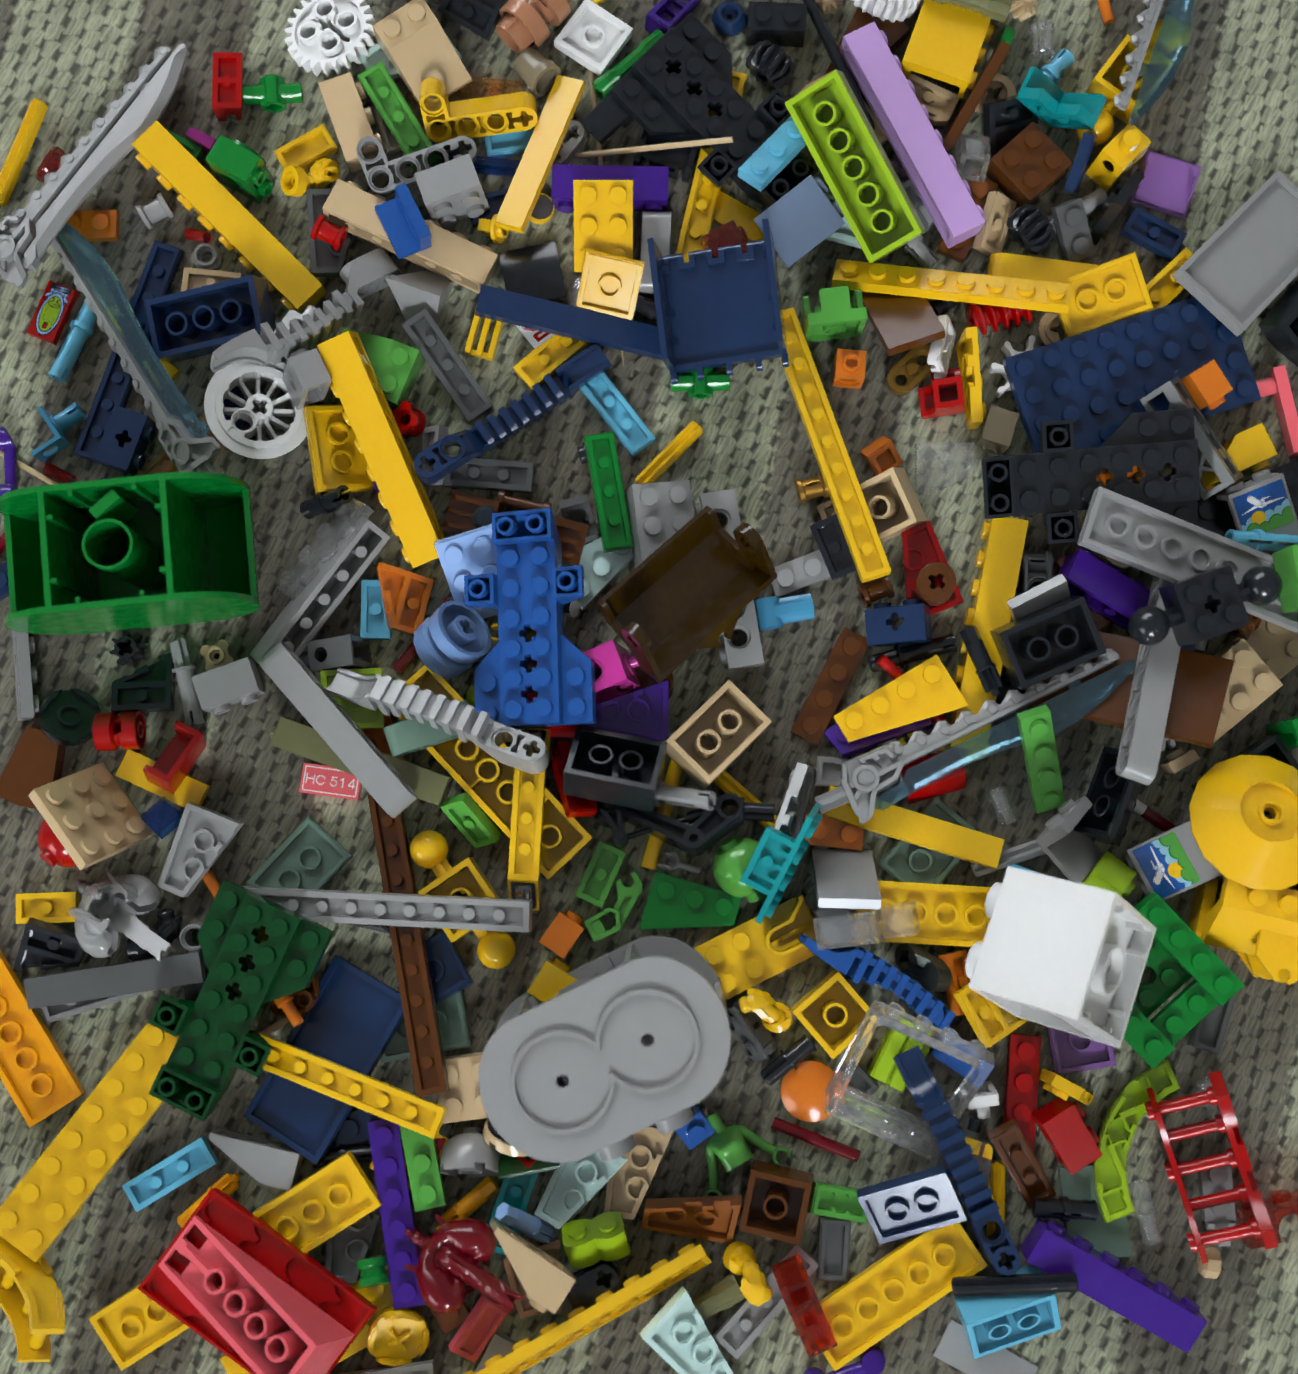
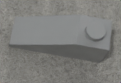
M221 1128L210 1132L208 1139L258 1183L269 1186L268 1190L275 1193H283L297 1184L304 1156L286 1144Z

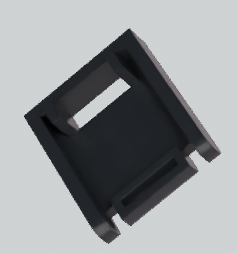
M644 129L638 146L692 141L693 139L691 137H679V135L675 134L650 136ZM700 146L636 152L633 166H640L642 159L646 160L644 166L669 167V178L677 180L679 172L683 171L682 182L688 183Z

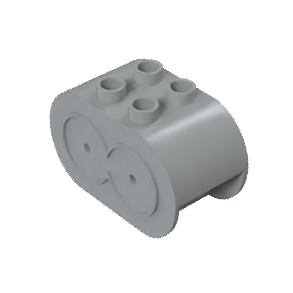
M656 935L631 941L568 972L577 981L555 994L556 997L542 1002L527 992L515 999L506 1008L499 1020L496 1031L487 1042L481 1057L479 1090L485 1112L491 1124L509 1145L529 1157L546 1162H574L596 1152L599 1153L602 1162H609L625 1155L637 1145L633 1134L656 1124L660 1134H667L683 1127L694 1118L690 1107L702 1101L714 1089L723 1075L729 1058L731 1034L727 1002L721 981L710 963L697 950L671 937Z

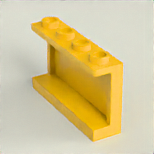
M924 0L901 63L905 78L908 80L911 71L949 83L960 88L957 97L963 99L966 89H973L978 72L973 71L975 65L981 66L987 50L982 48L983 42L989 43L995 25L990 24L991 19L984 17L979 12L950 3L941 4L932 0Z

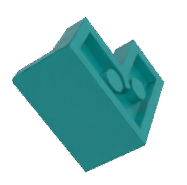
M1030 67L1016 97L1049 127L1093 130L1107 100L1103 94L1063 92L1037 67Z

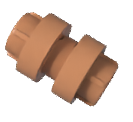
M508 0L500 9L502 20L496 25L497 34L511 50L518 54L528 47L538 49L550 36L547 25L558 27L571 13L569 5L571 0Z

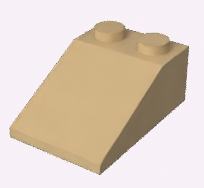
M412 0L372 26L377 43L419 105L420 85L427 78L441 80L446 87L448 96L472 81L438 19L425 0ZM434 95L428 96V98L430 99L438 98Z
M892 467L860 484L881 543L902 534L905 530L928 521L904 468ZM831 499L816 506L822 520L836 514Z
M493 1217L490 1221L493 1232L525 1289L526 1297L530 1300L529 1304L541 1313L549 1310L555 1314L576 1282L570 1269Z

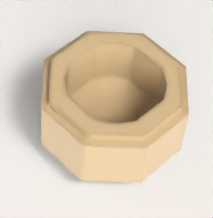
M1204 1246L1209 1263L1202 1264L1198 1252V1271L1204 1278L1217 1279L1221 1273L1222 1264L1220 1251L1212 1246Z

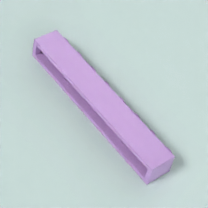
M872 22L843 36L839 51L948 249L979 234L985 224L984 212L973 201L967 181L962 180L957 172V164L951 154H947L940 132L937 129L934 130L929 121V113L923 104L920 105L916 98L914 85L909 79L905 78L899 58L890 51L886 34L882 30L879 31L876 23Z

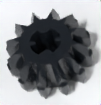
M768 40L759 41L757 45H754L745 63L746 67L750 70V74L771 90H775L777 87L781 90L784 85H787L795 69L791 56L787 55L777 44H772Z
M1025 203L1013 211L1012 215L1008 218L1007 227L1009 228V233L1013 235L1015 241L1020 244V247H1023L1028 253L1037 255L1039 252L1044 251L1050 246L1049 244L1056 236L1053 225L1049 223L1048 218L1035 205Z

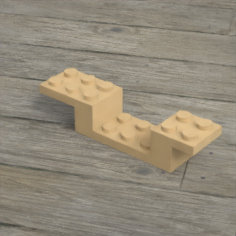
M1262 619L1259 629L1255 633L1252 632L1248 640L1236 636L1213 655L1234 660L1214 742L1283 686L1280 679L1298 665V633Z

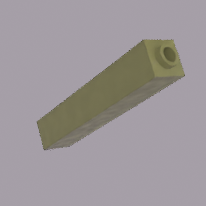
M280 716L279 721H276L272 726L270 732L272 741L270 745L352 774L311 725ZM380 751L413 789L418 799L441 806L451 789L454 780L452 776L399 757L392 758L391 754Z

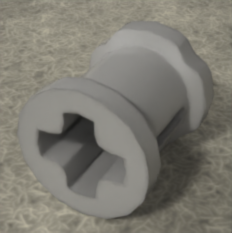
M158 193L157 198L142 206L139 204L135 206L149 230L158 221L166 217H174L173 212L161 193Z

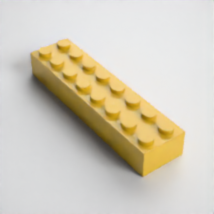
M426 665L421 667L406 681L408 686L412 684L417 685L423 691L425 689L433 691L434 695H445L450 701L453 699L460 702L466 701L444 677L434 673ZM403 712L401 718L397 717L400 721L407 720ZM459 737L426 748L510 839L514 768L500 763L471 740H467L466 743L460 741ZM503 743L499 747L507 748L508 745L506 743ZM545 786L540 872L549 880L594 837L575 817L566 818L562 803Z

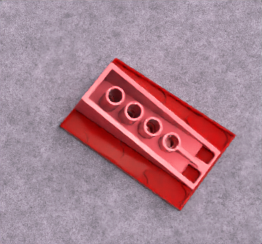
M212 1188L137 1288L250 1374H330L331 1370L336 1366L368 1320L378 1309L343 1279L337 1278L309 1254L302 1252L264 1220L257 1218L230 1195L218 1188Z

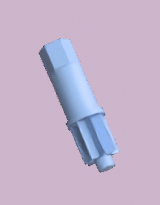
M504 1202L497 1207L495 1217L525 1233L527 1237L543 1244L545 1242L549 1243V1241L556 1238V1230L553 1229V1226L540 1219V1217L532 1216Z

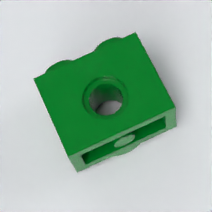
M220 134L205 160L222 184L260 204L263 198H267L271 194L274 185V179L266 167V161L246 144L236 139L230 140Z

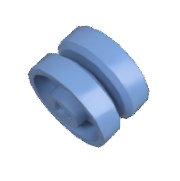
M448 601L439 606L431 617H428L418 626L414 632L413 643L418 656L431 671L444 678L455 679L462 676L474 663L478 662L488 653L491 648V634L483 618L472 607H466L462 602Z

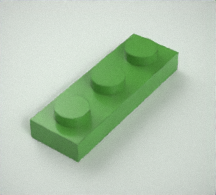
M400 1126L415 1212L446 1206L447 1200L442 1174L440 1173L435 1139Z

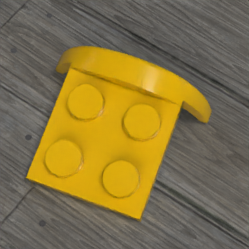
M969 983L953 993L983 1048H990L1028 1021L1012 1015L968 987Z

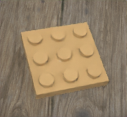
M103 762L35 788L28 795L80 871L142 843L153 835V832Z

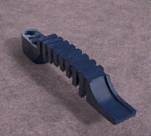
M597 343L555 369L557 376L553 379L549 373L543 377L545 382L543 386L536 383L532 386L533 392L531 394H528L526 391L521 394L522 400L517 402L514 399L509 403L510 407L508 409H505L503 406L498 410L497 416L494 417L492 413L488 415L486 423L483 424L481 420H478L474 423L472 429L447 435L419 453L414 460V469L418 479L422 483L433 484L472 458H481L484 456V451L489 450L491 452L496 448L497 444L505 443L508 441V437L516 436L520 433L519 430L528 428L533 421H538L543 418L542 415L548 412L549 414L558 404L562 405L565 403L567 398L573 397L585 384L610 368L612 364ZM450 446H457L461 449L460 454L456 457L447 456L445 451ZM427 463L429 466H433L434 470L429 473L428 470L423 469V465Z
M917 1045L893 1057L894 1062L915 1106L920 1107L922 1110L919 1113L922 1121H927L929 1124L926 1128L929 1134L935 1137L934 1143L937 1149L943 1153L941 1157L943 1162L949 1166L947 1170L950 1176L955 1179L953 1182L955 1188L962 1193L959 1197L968 1209L967 1213L974 1234L987 1261L1000 1274L1012 1275L1020 1267V1255L1000 1216L997 1202L991 1197L993 1195L992 1191L986 1185L983 1173L978 1169L979 1164L971 1154L973 1151L970 1145L966 1143L963 1131L957 1125L959 1122L956 1116L952 1115V1108L949 1102H946L943 1091L935 1080ZM990 1221L995 1222L996 1229L994 1233L989 1236L983 1235L984 1225ZM1005 1252L1007 1254L1005 1256L1006 1262L1002 1264L1000 1262V1254Z

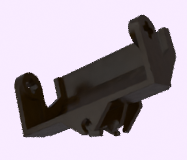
M708 506L703 508L596 602L606 622L632 651L641 670L659 683L697 649L721 647L723 645L719 641L721 633L724 632V637L730 639L741 610L778 577L759 533L750 524L743 522L733 531L734 539L722 528L715 511Z

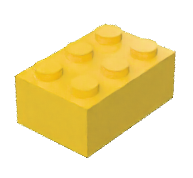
M573 180L574 272H583L587 249L634 259V180Z

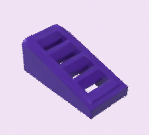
M660 0L646 15L645 30L651 34L656 29H659L665 34L673 26L675 28L690 12L692 13L702 0H687L689 1L687 4L682 0ZM671 3L674 4L676 7H678V8L681 9V10L679 11V10H677L676 8H674L673 6H671ZM664 12L671 16L673 19L671 20L666 15H664Z

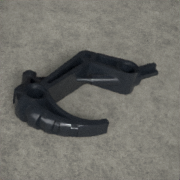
M726 793L716 800V805L713 806L714 809L712 811L696 809L687 812V816L673 819L656 811L649 812L619 805L607 809L603 807L604 802L596 801L598 809L593 818L599 825L608 827L613 831L612 839L618 848L626 847L630 839L651 834L689 855L699 856L733 829L743 825L744 820L774 822L775 804L745 802L743 797L733 793ZM729 805L738 808L737 813L731 816L725 815L722 811ZM625 822L641 830L626 834Z

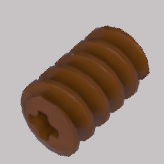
M933 562L921 569L916 581L915 591L922 603L929 606H939L946 603L956 587L955 574L949 566L943 563ZM936 580H939L941 582L940 587H936L934 590L931 589V582L934 583Z

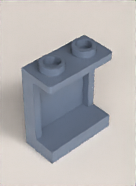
M809 175L753 219L763 234L762 219L769 220L774 249L788 268L845 224L842 219L844 214L837 201L831 204L825 195L829 190L819 176L814 179Z

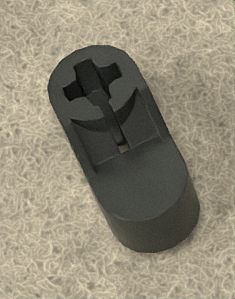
M901 943L897 946L895 962L902 973L917 980L926 991L943 992L950 987L952 974L942 959L928 953L921 944Z

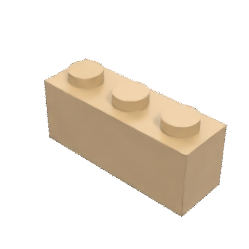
M351 72L320 82L318 85L345 160L352 173L362 169L356 150L360 139L372 136L380 141L384 150L385 147L380 134H373L371 125L376 123L370 107L364 108L361 101L366 98L360 81L354 82ZM373 145L367 146L364 149L363 156L366 159H374L377 157L379 149Z

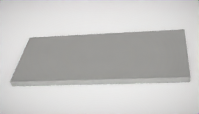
M952 1319L933 1354L934 1357L965 1374H1035L1038 1366L1007 1349L974 1359L963 1325Z

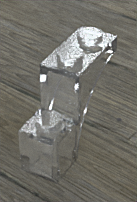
M916 901L886 904L881 906V909H868L813 919L818 950L876 944L884 939L914 936L920 932Z

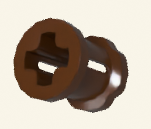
M888 575L867 583H857L858 593L866 608L870 607L872 602L885 597L891 599L895 596Z

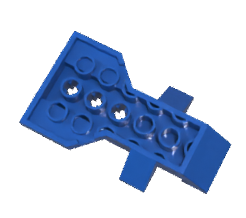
M551 508L492 513V543L496 545L497 575L489 573L464 576L466 607L498 609L499 642L474 669L475 711L479 714L481 710L488 712L493 721L514 729L596 724L595 664L564 635L563 605L584 597L583 566L562 567V545ZM531 629L536 631V637H532V641L526 638L527 633H530ZM530 660L537 662V667H532V672L527 669ZM532 689L538 692V697L533 698L534 702L528 699V694L531 693Z

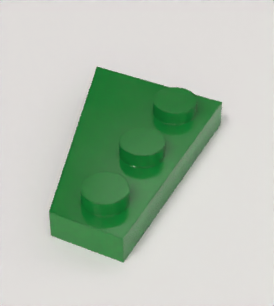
M655 871L639 930L734 926L742 897H735L718 889Z

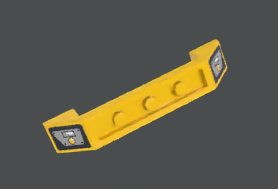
M520 728V731L532 734L543 740L549 758L550 729ZM514 768L508 864L509 899L532 900V910L540 911L542 880H540L546 769L541 773L531 774Z

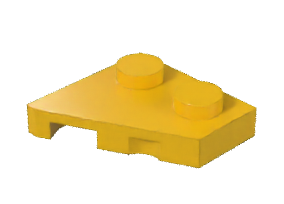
M1041 1067L1039 1080L1045 1082L1042 1086L1043 1089L1065 1101L1070 1096L1084 1105L1090 1106L1094 1095L1058 1074Z

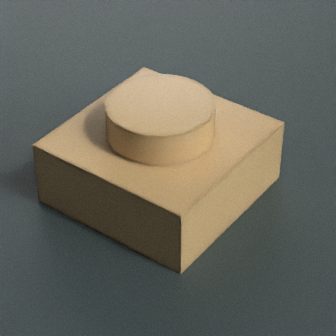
M1182 747L1166 754L1167 761L1161 763L1160 767L1165 775L1175 774L1200 758L1195 749L1183 751Z

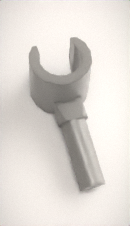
M660 852V854L667 855L669 859L667 865L657 863L660 869L675 870L677 868L695 874L700 873L701 867L679 860L676 853Z

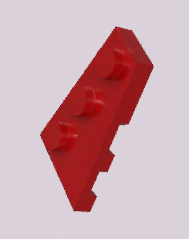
M930 520L902 532L906 600L919 599L915 589L916 581L922 568L933 562L949 566ZM936 580L934 583L931 582L930 588L934 590L936 587H940L941 582L939 580ZM957 584L946 603L939 606H930L931 616L964 603Z

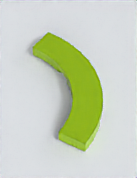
M1164 1059L1154 1069L1148 1067L1134 1077L1116 1096L1101 1124L1098 1133L1100 1142L1096 1145L1101 1151L1102 1156L1094 1160L1093 1176L1098 1206L1105 1223L1135 1212L1128 1189L1126 1171L1127 1152L1130 1149L1132 1138L1138 1127L1137 1125L1147 1112L1144 1102L1150 1100L1146 1089L1153 1088L1157 1103L1168 1094L1180 1089L1168 1059Z

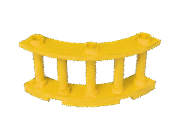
M0 1236V1307L6 1314L13 1329L17 1347V1362H50L51 1341L49 1334H63L66 1329L65 1308L61 1290L58 1289L52 1276L53 1270L44 1256L39 1262L35 1263Z

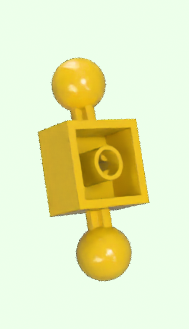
M1164 18L1157 20L1127 109L1122 111L1114 106L1113 98L1125 90L1123 86H1120L1119 77L1131 69L1126 65L1125 56L1137 49L1132 45L1131 36L1126 35L1094 77L1086 91L1088 94H1103L1107 100L1093 130L1076 129L1080 140L1083 133L1087 131L1097 134L1094 146L1105 143L1114 131V116L1127 125L1129 123L1134 124L1175 68L1163 59L1173 54L1181 42V31L1174 21Z
M425 830L418 833L412 839L410 844L412 860L422 868L432 869L437 877L436 880L418 891L419 894L459 896L457 893L460 891L462 894L467 893L469 897L500 898L473 857L466 858L452 868L446 859L448 843L442 834L434 830ZM442 928L451 943L471 931ZM473 930L479 939L477 955L482 964L491 969H501L512 962L516 953V946L513 938L504 931Z

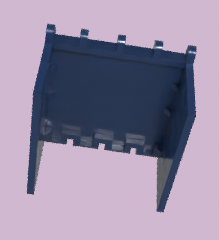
M762 219L764 239L747 242V253L742 252V245L739 243L717 247V258H713L712 248L688 252L689 262L687 263L684 262L683 253L662 256L654 239H647L661 358L670 371L672 385L679 384L678 373L697 370L698 380L700 381L705 380L704 369L726 366L727 376L734 375V364L753 361L756 363L757 372L763 371L762 360L782 357L783 368L789 367L776 254L768 219Z

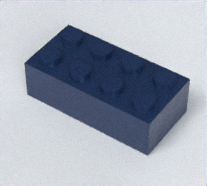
M248 275L144 300L155 359L170 363L212 354L223 344L254 328L260 336V324L266 321L273 332L276 329L267 280L255 275Z

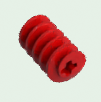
M967 303L966 306L968 326H977L982 336L987 334V326H990L992 331L996 333L998 332V323H1001L1003 328L1008 330L1010 320L1013 321L1016 327L1021 325V317L1024 318L1027 324L1032 322L1031 310Z

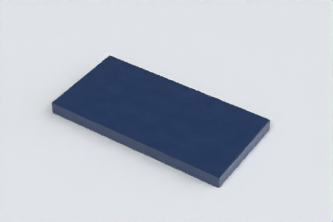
M335 955L319 983L320 992L316 1004L308 1013L302 1015L304 1021L293 1028L285 1043L371 1076L404 1018L400 992L341 956ZM268 1072L243 1117L313 1163L321 1164L353 1106Z

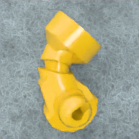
M329 158L319 159L312 162L313 165L307 174L303 168L287 166L280 178L283 193L287 196L301 197L306 192V189L324 188L330 183L336 182L340 177V169L337 162Z
M751 988L747 990L748 996H742L739 999L741 1011L743 1013L755 1012L762 1019L764 1027L771 1032L783 1033L793 1023V1014L790 1008L781 1002H775L771 994L766 991Z
M743 1241L732 1242L724 1252V1266L735 1275H743L739 1289L750 1304L761 1306L772 1298V1288L767 1285L765 1275L756 1263L754 1250Z

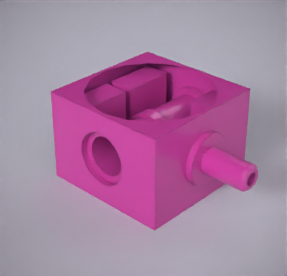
M614 640L583 652L595 664L596 704L641 689L634 669L639 666L634 655L630 657L628 650ZM618 685L620 689H630L627 692H620L616 689V687Z

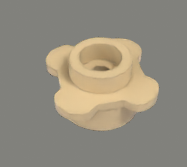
M219 640L217 644L211 646L203 645L201 647L200 654L205 658L206 671L234 662L228 650L229 643L227 641ZM218 653L220 657L215 659V654Z

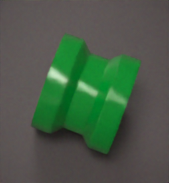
M387 1256L368 1258L356 1262V1267L361 1275L358 1281L359 1288H369L390 1283V1278L385 1271V1266L388 1264Z

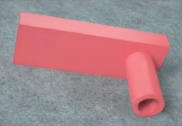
M1282 365L1272 368L1268 373V378L1256 380V384L1261 397L1273 395L1288 458L1298 456V415L1286 366Z

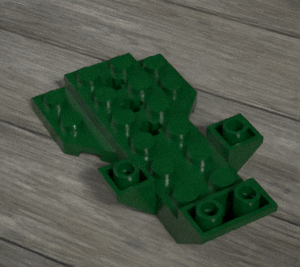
M223 880L197 935L209 974L196 1002L162 994L148 1022L173 1036L180 1035L167 1063L161 1066L149 1094L201 1121H205L229 1088L238 1068L256 1077H260L273 1049L256 1031L268 1002L310 986L335 931L229 880ZM265 927V933L269 938L261 940L259 930ZM252 955V962L256 965L255 967L248 968L246 958ZM239 984V991L243 993L242 995L235 996L233 986Z

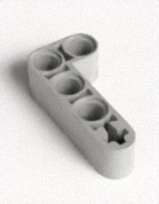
M367 136L360 139L356 148L370 188L375 194L381 196L394 194L395 187L406 183L408 188L418 185L415 176L408 179L401 175L402 168L407 164L414 165L417 168V172L431 168L428 164L431 156L438 154L445 159V162L450 161L446 150L450 149L451 155L460 152L459 147L463 145L466 149H471L468 153L473 164L477 159L476 144L467 136H459L388 161L382 144L375 137ZM373 145L379 149L376 158L366 159L363 156L364 149L367 146ZM462 154L453 156V159L462 156ZM379 174H386L389 177V184L384 188L374 186V179Z

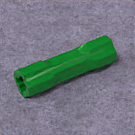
M656 29L640 43L638 48L615 67L608 69L592 82V89L601 101L610 95L611 88L631 70L633 64L664 35L661 30Z

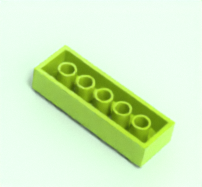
M834 70L784 103L869 263L880 260L927 232L842 71Z

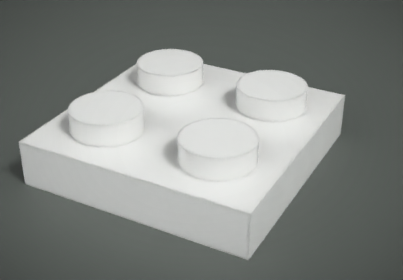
M584 0L554 40V47L596 75L601 76L607 71L632 37L634 28L591 0Z

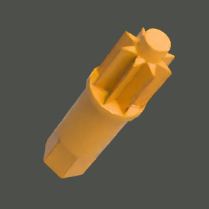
M237 1172L233 1174L225 1173L207 1189L208 1191L177 1217L180 1227L182 1228L212 1188H218L231 1196L240 1188L238 1186L240 1184L238 1181L241 1179L240 1175Z
M487 1176L440 1217L446 1222L469 1218L500 1190L498 1183L493 1177Z

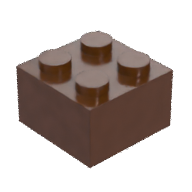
M1032 122L990 159L984 174L991 181L998 183L997 187L1006 197L1015 201V206L1018 208L1025 203L1034 205L1066 176L1073 162Z
M754 1159L739 1230L800 1245L814 1174Z

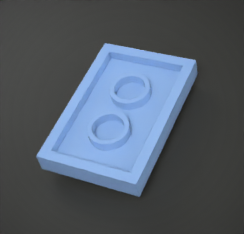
M492 524L434 541L454 601L465 604L464 576L489 573L497 575L496 545L492 543ZM472 607L483 619L498 615V609Z

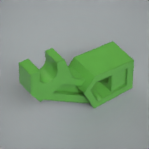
M636 870L630 873L634 880L631 887H625L621 879L616 881L618 901L614 908L608 907L584 922L594 942L620 931L639 895H642L643 883ZM613 912L616 914L614 917L616 925L606 931L600 917Z

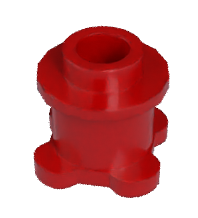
M402 401L397 409L391 411L402 436L416 437L424 431L426 418L421 410L412 408V403L408 401Z

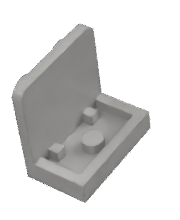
M1086 796L1081 797L1075 802L1069 799L1057 809L1059 813L1045 823L1046 828L1035 840L1061 870L1062 874L1069 881L1081 883L1102 856L1100 849L1090 837L1074 831V827L1093 805Z

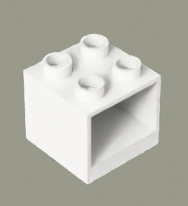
M1008 866L1003 882L994 883L987 894L985 913L990 922L983 942L974 943L967 955L965 970L967 977L971 979L968 987L1018 1018L1120 1049L1157 928L1117 892Z

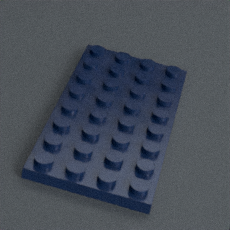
M1195 297L1005 358L1002 361L1032 452H1039L1041 422L1073 419L1075 449L1100 447L1120 426L1129 413L1147 412L1140 402L1141 398L1177 376L1181 380L1213 359L1233 390L1224 395L1226 401L1210 411L1208 406L1201 409L1200 411L1205 418L1261 399L1240 335L1238 337L1234 335ZM1163 392L1150 400L1157 411L1169 409L1170 402Z

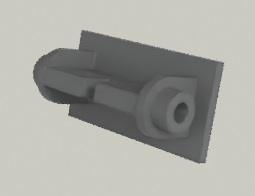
M739 1000L733 1004L734 1006L727 1008L730 1031L737 1034L743 1043L742 1049L750 1059L758 1062L769 1058L768 1055L777 1049L774 1045L776 1041L763 1024L754 1029L752 1025L760 1020V1017L752 1011L743 1013Z

